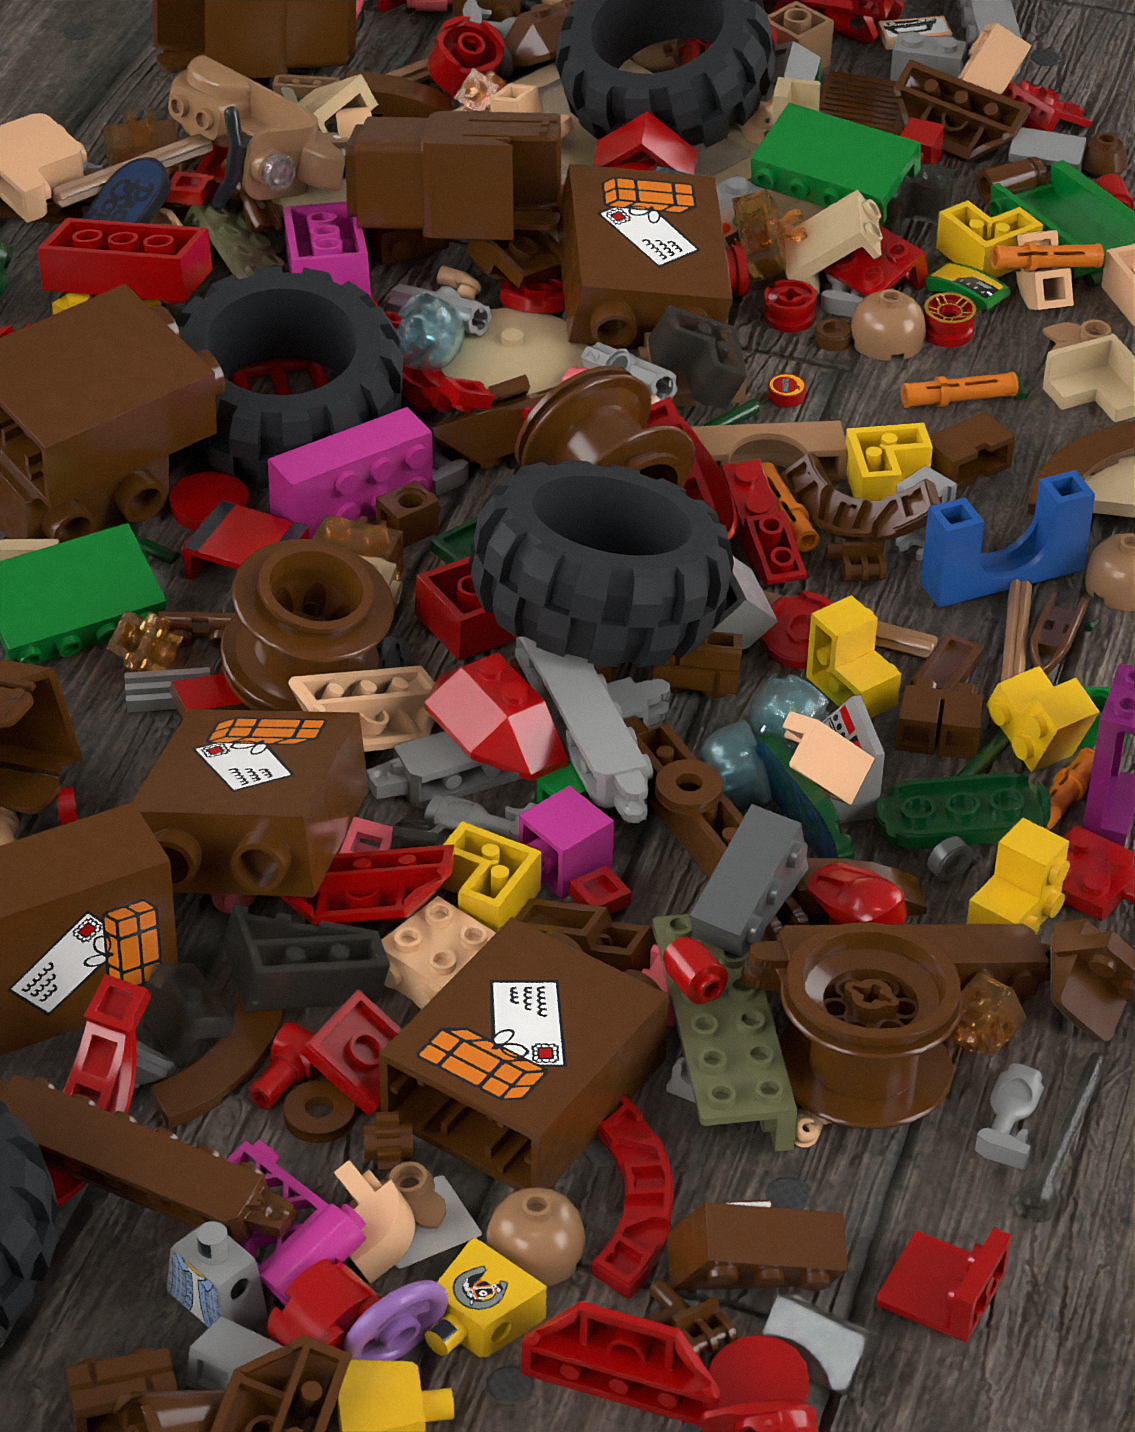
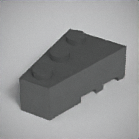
M751 804L689 915L695 939L743 958L748 953L751 944H754V942L759 943L766 926L808 870L806 855L808 845L804 843L802 824L800 822Z

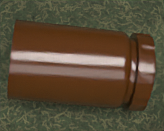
M1033 156L979 170L976 178L979 196L985 204L989 205L991 186L1000 183L1013 194L1046 185L1047 174L1042 160L1039 157Z

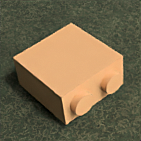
M437 896L375 944L376 977L385 986L396 989L411 999L420 1009H423L496 933Z

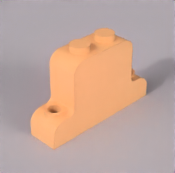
M31 114L0 125V198L27 223L44 217L47 214L46 200L51 198L52 189L84 177L83 163L87 161L84 146L69 135L62 125H58L51 117L45 114Z

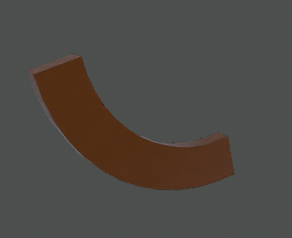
M1135 421L1094 431L1076 439L1055 453L1045 463L1035 478L1030 492L1027 514L1034 515L1039 479L1076 470L1084 480L1090 474L1093 476L1105 468L1119 463V458L1135 454Z
M810 452L780 473L782 480L797 503L802 504L807 509L809 521L832 535L846 540L878 542L910 534L926 526L929 506L941 504L935 483L927 478L900 493L883 498L882 501H868L842 494L827 478L819 457Z
M272 935L229 949L230 961L236 971L240 989L235 1014L221 1039L208 1053L184 1071L151 1085V1097L168 1129L189 1122L220 1105L222 1097L230 1093L238 1085L244 1086L261 1068L271 1053L272 1043L283 1025L287 993L284 964L280 950Z

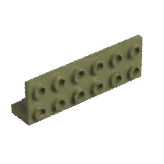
M212 204L208 206L192 205L182 225L208 228L209 243L212 241L231 273L235 274L238 279L254 276L256 268L282 266V272L288 273L283 266V260L271 248V242L264 237L262 232L255 233L246 226L244 222L246 214L240 213L237 216L226 212L224 209L216 210Z
M690 914L654 917L653 930L701 1125L710 1126L760 1120L762 1132H770L775 1151L794 1150L797 1107L765 990L758 988V990L755 988L751 989V987H746L743 981L740 980L743 966H746L747 963H752L748 959L749 951L743 958L701 941L727 970L728 982L723 993L717 999L704 1004H695L687 998L667 975L663 962L664 952L674 940L681 937H690L693 940H698L693 936L689 918Z

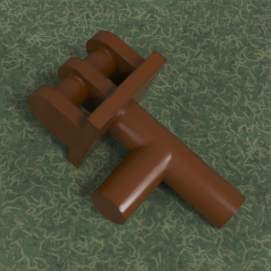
M847 540L848 543L826 544V559L842 560L841 582L882 581L886 579L883 542Z
M659 1279L651 1285L650 1295L664 1309L644 1319L680 1329L688 1338L699 1357L700 1352L704 1350L709 1353L718 1350V1344L723 1341L726 1344H730L737 1340L735 1328L731 1321L720 1311L719 1300L716 1297L690 1307L665 1280Z

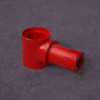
M288 1022L281 1027L272 1043L271 1065L249 1088L250 1098L256 1105L270 1110L292 1083H299L305 1076L315 1080L322 1075L315 1066L299 1053L315 1033L294 1022Z

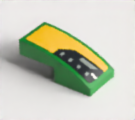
M947 262L925 277L928 291L961 294L971 299L977 309L988 310L1010 295L1009 287L998 279L981 270L959 263Z

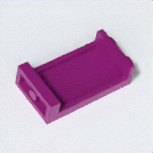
M1119 663L1099 722L1083 828L1125 847L1135 816V775L1120 772L1126 733L1135 735V667Z

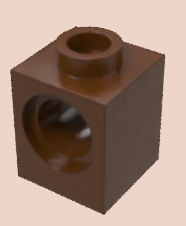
M416 480L376 497V529L399 550L439 532V514L441 512L439 500L434 493L428 492Z

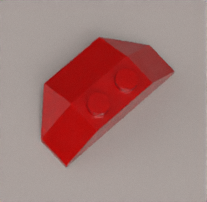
M499 652L439 675L424 702V709L470 759L499 770L519 773V777L529 781L568 766V757L545 701Z
M454 844L336 854L315 897H279L313 925L337 924L348 927L368 921L399 922L405 918H410L418 912L452 875L455 847Z
M580 1301L525 1334L521 1342V1374L700 1427L702 1413L720 1408L721 1391L688 1338L680 1329Z

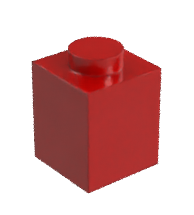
M911 117L900 136L921 142V169L918 174L930 176L942 155L945 125Z

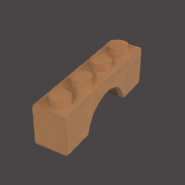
M841 421L690 426L705 445L720 471L721 466L725 464L760 459L761 464L769 462L773 465L788 468L810 452L819 457L822 469L829 481H845L847 446Z

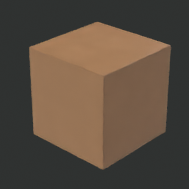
M794 1L768 15L769 22L777 33V44L795 41L821 57V70L830 65L834 20L798 1Z

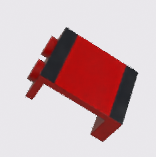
M221 500L211 514L205 515L201 526L192 537H188L183 543L181 559L184 560L185 578L193 581L208 561L238 570L247 557L262 547L289 539H309V526Z

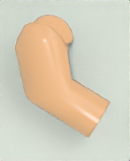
M442 266L438 272L437 283L457 289L456 291L461 298L475 300L476 294L480 293V283L469 273L447 266Z
M804 1108L797 1109L794 1144L803 1148L814 1145L819 1138L823 1125L832 1122L817 1117Z

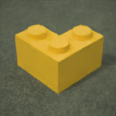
M968 200L939 211L936 249L954 263L973 267L997 278L1020 268L994 270L990 261L992 247L995 245L1018 246V234L1042 232L1043 224L1021 207L991 218Z
M924 423L846 429L847 460L845 473L854 498L882 501L883 498L896 494V488L899 483L925 466L931 468L933 446Z
M850 595L811 613L806 678L839 707L852 696L861 695L869 717L872 718L898 705L901 673L892 663H889L875 651L878 618L869 608L863 606Z
M1040 666L998 683L986 704L991 719L1007 735L1012 743L1015 755L1024 761L1031 773L1072 756L1099 714V710L1077 678L1054 687Z
M1022 818L998 842L994 875L969 900L967 924H1024L1033 929L1037 935L1040 925L1048 917L1054 918L1064 903L1065 895L1061 891L1063 880L1070 867V862L1066 860L1069 841Z
M463 821L443 844H454L455 857L452 875L441 888L457 893L458 909L495 933L511 917L516 918L529 899L535 898L541 890L540 850Z

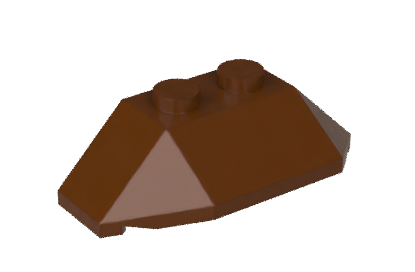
M562 0L551 5L538 4L531 7V11L519 14L504 38V44L512 56L513 70L556 58V45L563 22L575 0Z
M911 59L893 87L905 126L911 117L944 124L942 152L969 163L1013 140L1031 111L1029 105Z
M556 386L492 405L491 410L478 409L471 413L468 412L426 425L432 431V443L457 458L466 460L468 463H480L481 468L502 464V456L515 453L517 437L524 423L521 409L537 405Z
M303 1335L286 1346L234 1369L210 1432H325L353 1354Z

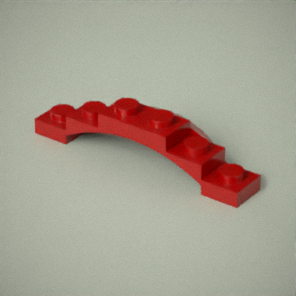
M213 145V150L205 155L203 161L193 173L177 171L170 181L171 189L166 202L179 203L182 206L191 207L192 205L202 206L203 202L212 201L213 196L224 179L225 170L221 168V164L227 158L229 147Z
M383 310L400 338V351L403 354V393L401 396L410 401L412 408L422 412H432L433 408L443 412H453L455 408L470 413L474 412L475 408L491 410L495 395L486 389L481 381L446 377L428 352L415 325L406 321L397 312Z
M671 397L652 404L644 429L655 426H673L687 432L693 441L695 455L690 475L683 488L686 489L688 497L693 500H703L718 514L719 524L726 526L730 541L737 528V513L731 492L720 469L697 434L685 419L678 415Z
M106 974L104 975L84 1015L87 1020L72 1071L63 1091L64 1094L71 1097L74 1094H81L91 1099L100 1109L112 1114L116 1110L128 1114L136 1077L137 1045L135 1029L152 997L147 988ZM47 1166L53 1182L58 1207L74 1197L88 1184Z

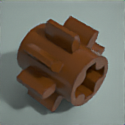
M398 1111L375 1112L376 1123L363 1124L364 1160H377L378 1171L392 1170L401 1164V1159L413 1158L412 1122H399Z

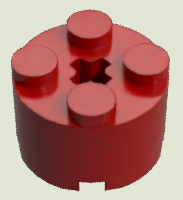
M457 16L447 20L442 25L427 62V69L433 80L454 100H463L465 97H475L487 92L495 81L504 55V40L497 29L483 20L480 24L470 21L471 17Z
M326 1258L310 1266L291 1283L285 1291L291 1299L283 1311L276 1306L274 1307L268 1320L267 1331L282 1346H286L291 1341L305 1335L342 1350L343 1342L354 1323L382 1297L340 1259L335 1258V1264H333ZM373 1339L370 1340L369 1342H367L364 1346H366L367 1344H369L370 1342H372Z

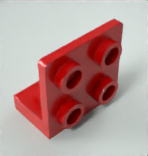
M1024 79L1021 80L1020 84L1010 81L1001 94L1031 107V111L1022 125L1023 128L1053 132L1059 119L1088 128L1092 123L1090 119L1082 115L1084 112L1082 107L1067 100L1064 103L1058 99L1059 93L1043 85L1038 87Z
M880 225L879 229L882 234V240L880 241L881 256L873 259L865 248L859 247L823 269L825 273L865 297L878 291L890 289L898 281L909 283L921 290L926 285L925 277L929 275L925 252Z
M993 1227L984 1245L976 1243L972 1251L969 1252L922 1232H914L877 1294L876 1305L967 1343L1006 1274L1012 1235Z

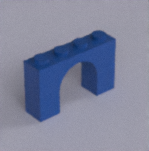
M1076 470L1039 479L1035 513L1030 526L1013 544L992 553H981L984 521L966 497L929 506L920 584L937 607L940 608L1009 590L1010 583L1015 579L1021 582L1027 580L1033 584L1083 571L1095 493Z

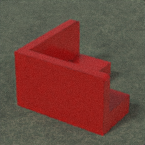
M647 111L597 141L593 166L612 167L638 162L647 157L648 159L655 160L657 166L666 173L694 175L698 151Z

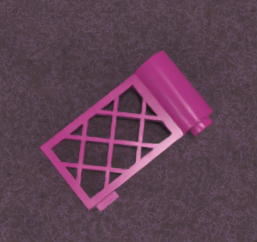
M260 1139L253 1146L245 1140L226 1159L227 1161L238 1165L240 1162L248 1163L251 1160L255 1163V1167L265 1175L268 1188L284 1186L282 1198L291 1202L296 1211L307 1208L316 1210L303 1224L290 1225L288 1232L283 1238L254 1231L248 1241L239 1244L255 1259L258 1246L277 1243L276 1251L261 1266L258 1263L257 1266L261 1283L286 1306L291 1298L285 1291L291 1283L306 1269L320 1260L327 1258L335 1264V1258L344 1262L366 1240L364 1233L361 1231L366 1226V1223L348 1204L345 1203L341 1208L334 1204L329 1205L275 1163L280 1158L278 1154Z

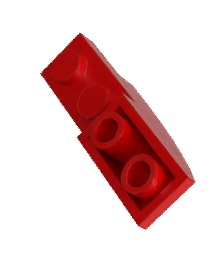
M760 459L722 465L721 473L731 492L737 513L735 533L756 574L766 585L806 579L807 573L784 511H778Z

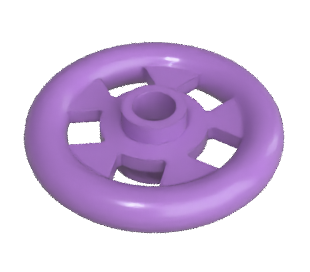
M423 1280L407 1284L389 1293L372 1305L354 1323L343 1342L342 1350L353 1354L351 1360L395 1361L421 1343L425 1339V1333L443 1317L448 1304V1295L445 1288L438 1282ZM373 1339L372 1342H370L369 1344H367L366 1346H364L367 1342H369L370 1340Z

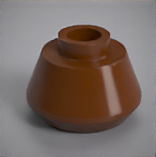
M1104 132L1089 140L1085 147L1082 167L1088 174L1097 178L1106 174L1119 175L1127 168L1128 158L1123 142L1117 136Z

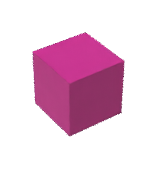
M570 785L519 815V843L541 851V882L561 899L569 895V881L606 865L612 869L614 820Z

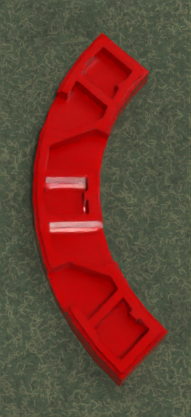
M624 1096L620 1100V1107L608 1119L602 1120L598 1126V1137L611 1153L622 1178L625 1199L623 1215L610 1241L603 1251L591 1262V1274L630 1299L645 1283L665 1249L668 1240L667 1233L670 1232L672 1225L674 1192L669 1158L660 1137L654 1134L650 1126L645 1122L644 1114Z

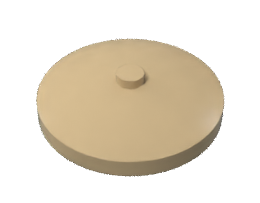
M499 308L490 310L492 318L488 325V331L480 337L447 329L441 336L436 349V364L446 377L481 381L484 387L488 389L489 386L526 374L530 384L528 395L559 385L567 370L575 366L583 367L581 356L587 344L568 342L566 321L554 315Z

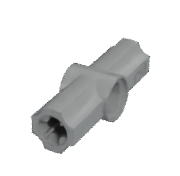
M399 284L391 290V297L387 302L391 312H397L404 319L418 322L420 327L430 334H435L442 328L480 337L488 331V325L492 318L489 306L483 305L478 301L461 298L459 293L449 286H443L434 292Z
M597 342L593 346H587L581 356L583 367L588 369L610 365L622 367L629 371L632 376L644 382L649 389L650 396L654 393L660 400L668 397L672 399L678 390L674 373L637 358L626 349L617 350Z

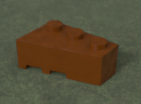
M704 1202L667 1233L670 1286L675 1291L801 1287V1289L806 1291H820L829 1288L832 1282L848 1271L843 1213Z

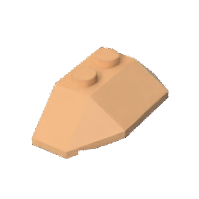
M421 665L291 677L288 682L303 711L359 712L364 752L393 749L395 745L429 736L435 721L424 709V702L435 682Z

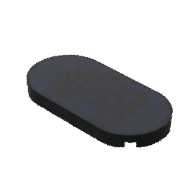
M142 157L126 163L110 177L81 219L150 224L170 193L171 182L168 180L170 176L168 170L159 160L151 157Z

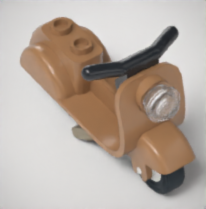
M205 55L195 57L189 63L187 70L174 78L170 87L168 101L170 115L181 123V126L188 135L193 136L200 133L212 139L213 145L229 147L224 179L211 201L213 208L216 210H221L226 206L240 181H242L243 190L247 195L257 200L281 199L302 195L308 190V185L337 192L341 189L342 179H346L345 149L349 138H341L339 133H322L317 130L318 118L304 107L298 105L293 89L282 87L279 95Z

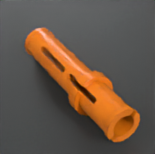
M1025 242L1023 246L995 245L992 247L990 254L991 266L994 270L1023 268L1025 272H1034L1037 268L1055 267L1099 268L1104 260V251L1100 243L1090 245L1037 246L1035 242Z
M1015 372L946 379L945 376H938L934 378V381L903 383V386H901V400L904 408L936 404L937 407H947L950 402L1006 396L1013 397L1018 394V379Z
M769 462L762 463L778 511L785 512L798 550L807 552L814 549L818 545L820 537L809 522L807 509L802 504L797 503L789 488L778 474L775 466ZM777 491H778V492L780 493V495H781L780 498H777V496H776V494H775ZM783 503L787 504L788 510L784 509ZM794 515L796 521L793 522L790 516Z
M1090 748L1081 749L1074 761L1067 768L1061 769L1053 778V786L1048 790L1051 796V818L1045 829H1052L1066 812L1067 808L1074 801L1080 800L1088 791L1095 750Z

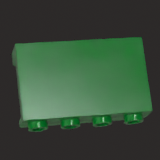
M788 103L750 158L752 184L825 208L858 190L866 200L871 199L877 205L881 214L879 225H883L887 219V204L905 176L915 178L921 169V142Z
M1064 160L1051 164V180L1046 185L1018 194H1013L1000 183L991 186L989 209L992 217L1021 207L1043 224L1042 231L1057 230L1059 245H1090L1096 243L1102 245L1104 251L1102 266L1099 268L1067 267L1071 269V277L1074 279L1104 268L1106 250L1135 244V211Z
M129 523L0 561V641L5 650V660L38 665L42 661L58 656H72L81 649L93 645L113 643L122 636L138 631L149 632L164 623L163 621H158L159 611H166V598Z

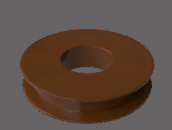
M692 759L677 760L665 765L658 772L655 793L658 801L668 810L683 815H697L708 812L717 806L722 797L723 781L719 772L705 762ZM683 783H694L700 788L695 791H684L678 786Z
M329 1080L304 1082L293 1088L284 1101V1122L287 1129L295 1137L306 1142L326 1143L339 1139L352 1128L355 1122V1103ZM317 1105L327 1106L332 1110L330 1114L324 1117H314L307 1113L311 1107Z

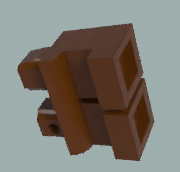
M916 677L912 685L905 686L898 718L895 750L934 755L937 725L941 724L938 756L971 760L978 751L983 694H977L974 684L959 682L953 686L952 691L936 689L937 683L932 679Z

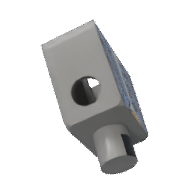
M215 1221L205 1222L175 1243L170 1249L167 1292L208 1328L221 1316L249 1330H252L268 1318L257 1262L251 1254L227 1235V1229L223 1224Z

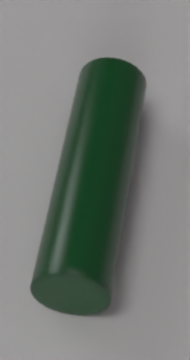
M1015 372L1018 379V394L1016 396L1018 400H1024L1027 395L1020 374Z

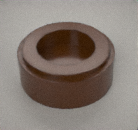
M837 318L824 319L815 326L814 342L819 348L826 351L836 352L845 350L852 343L851 325Z

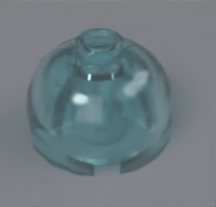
M419 293L410 298L398 313V316L403 318L399 328H394L400 338L403 365L417 371H439L447 367L460 353L464 340V323L457 309L441 297L428 293Z
M773 673L758 689L752 700L750 722L756 736L770 731L776 733L795 753L797 746L783 737L786 729L782 726L789 712H795L823 722L829 716L825 709L829 701L813 685L803 679L789 674L783 680L777 678L779 673Z
M746 720L714 731L705 740L701 749V761L711 765L719 772L723 781L722 791L737 809L750 808L751 804L760 806L770 802L769 800L771 799L770 786L763 759L759 760L754 748V746H757V742Z

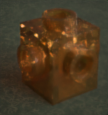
M473 68L454 98L465 105L463 111L491 112L489 98L501 90L507 82L490 70L484 76Z
M125 610L107 649L125 659L123 665L135 672L167 670L168 666L175 660L177 648L183 637L171 631L169 627L172 622L158 614L149 611L147 616L143 617Z
M978 972L961 992L963 1011L959 1024L951 1036L965 1050L973 1051L976 1049L993 1057L1004 1043L1012 1038L1016 1029L1027 1017L1013 988Z

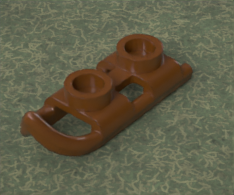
M227 158L222 161L221 168L223 170L226 168ZM242 181L238 182L232 196L238 202L244 204L243 210L246 214L244 222L246 226L255 233H260L263 229L276 228L277 232L282 231L284 226L272 200H262L265 208H259L255 201L257 199L249 197L243 190Z
M1050 592L1030 639V654L1034 668L1040 666L1046 676L1051 673L1070 649L1088 606L1086 598L1081 597L1075 611L1054 606L1057 592ZM1045 623L1050 624L1052 630L1044 629ZM1038 647H1040V651L1044 655L1052 657L1047 664L1041 662Z
M159 611L158 621L167 622V625L161 626V636H168V644L181 648L191 646L195 637H209V643L214 647L220 648L221 637L226 624L235 613ZM209 622V626L192 625V623Z

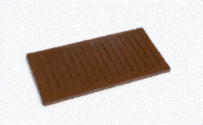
M829 71L820 91L819 112L898 136L901 135L905 128L893 91L897 81Z

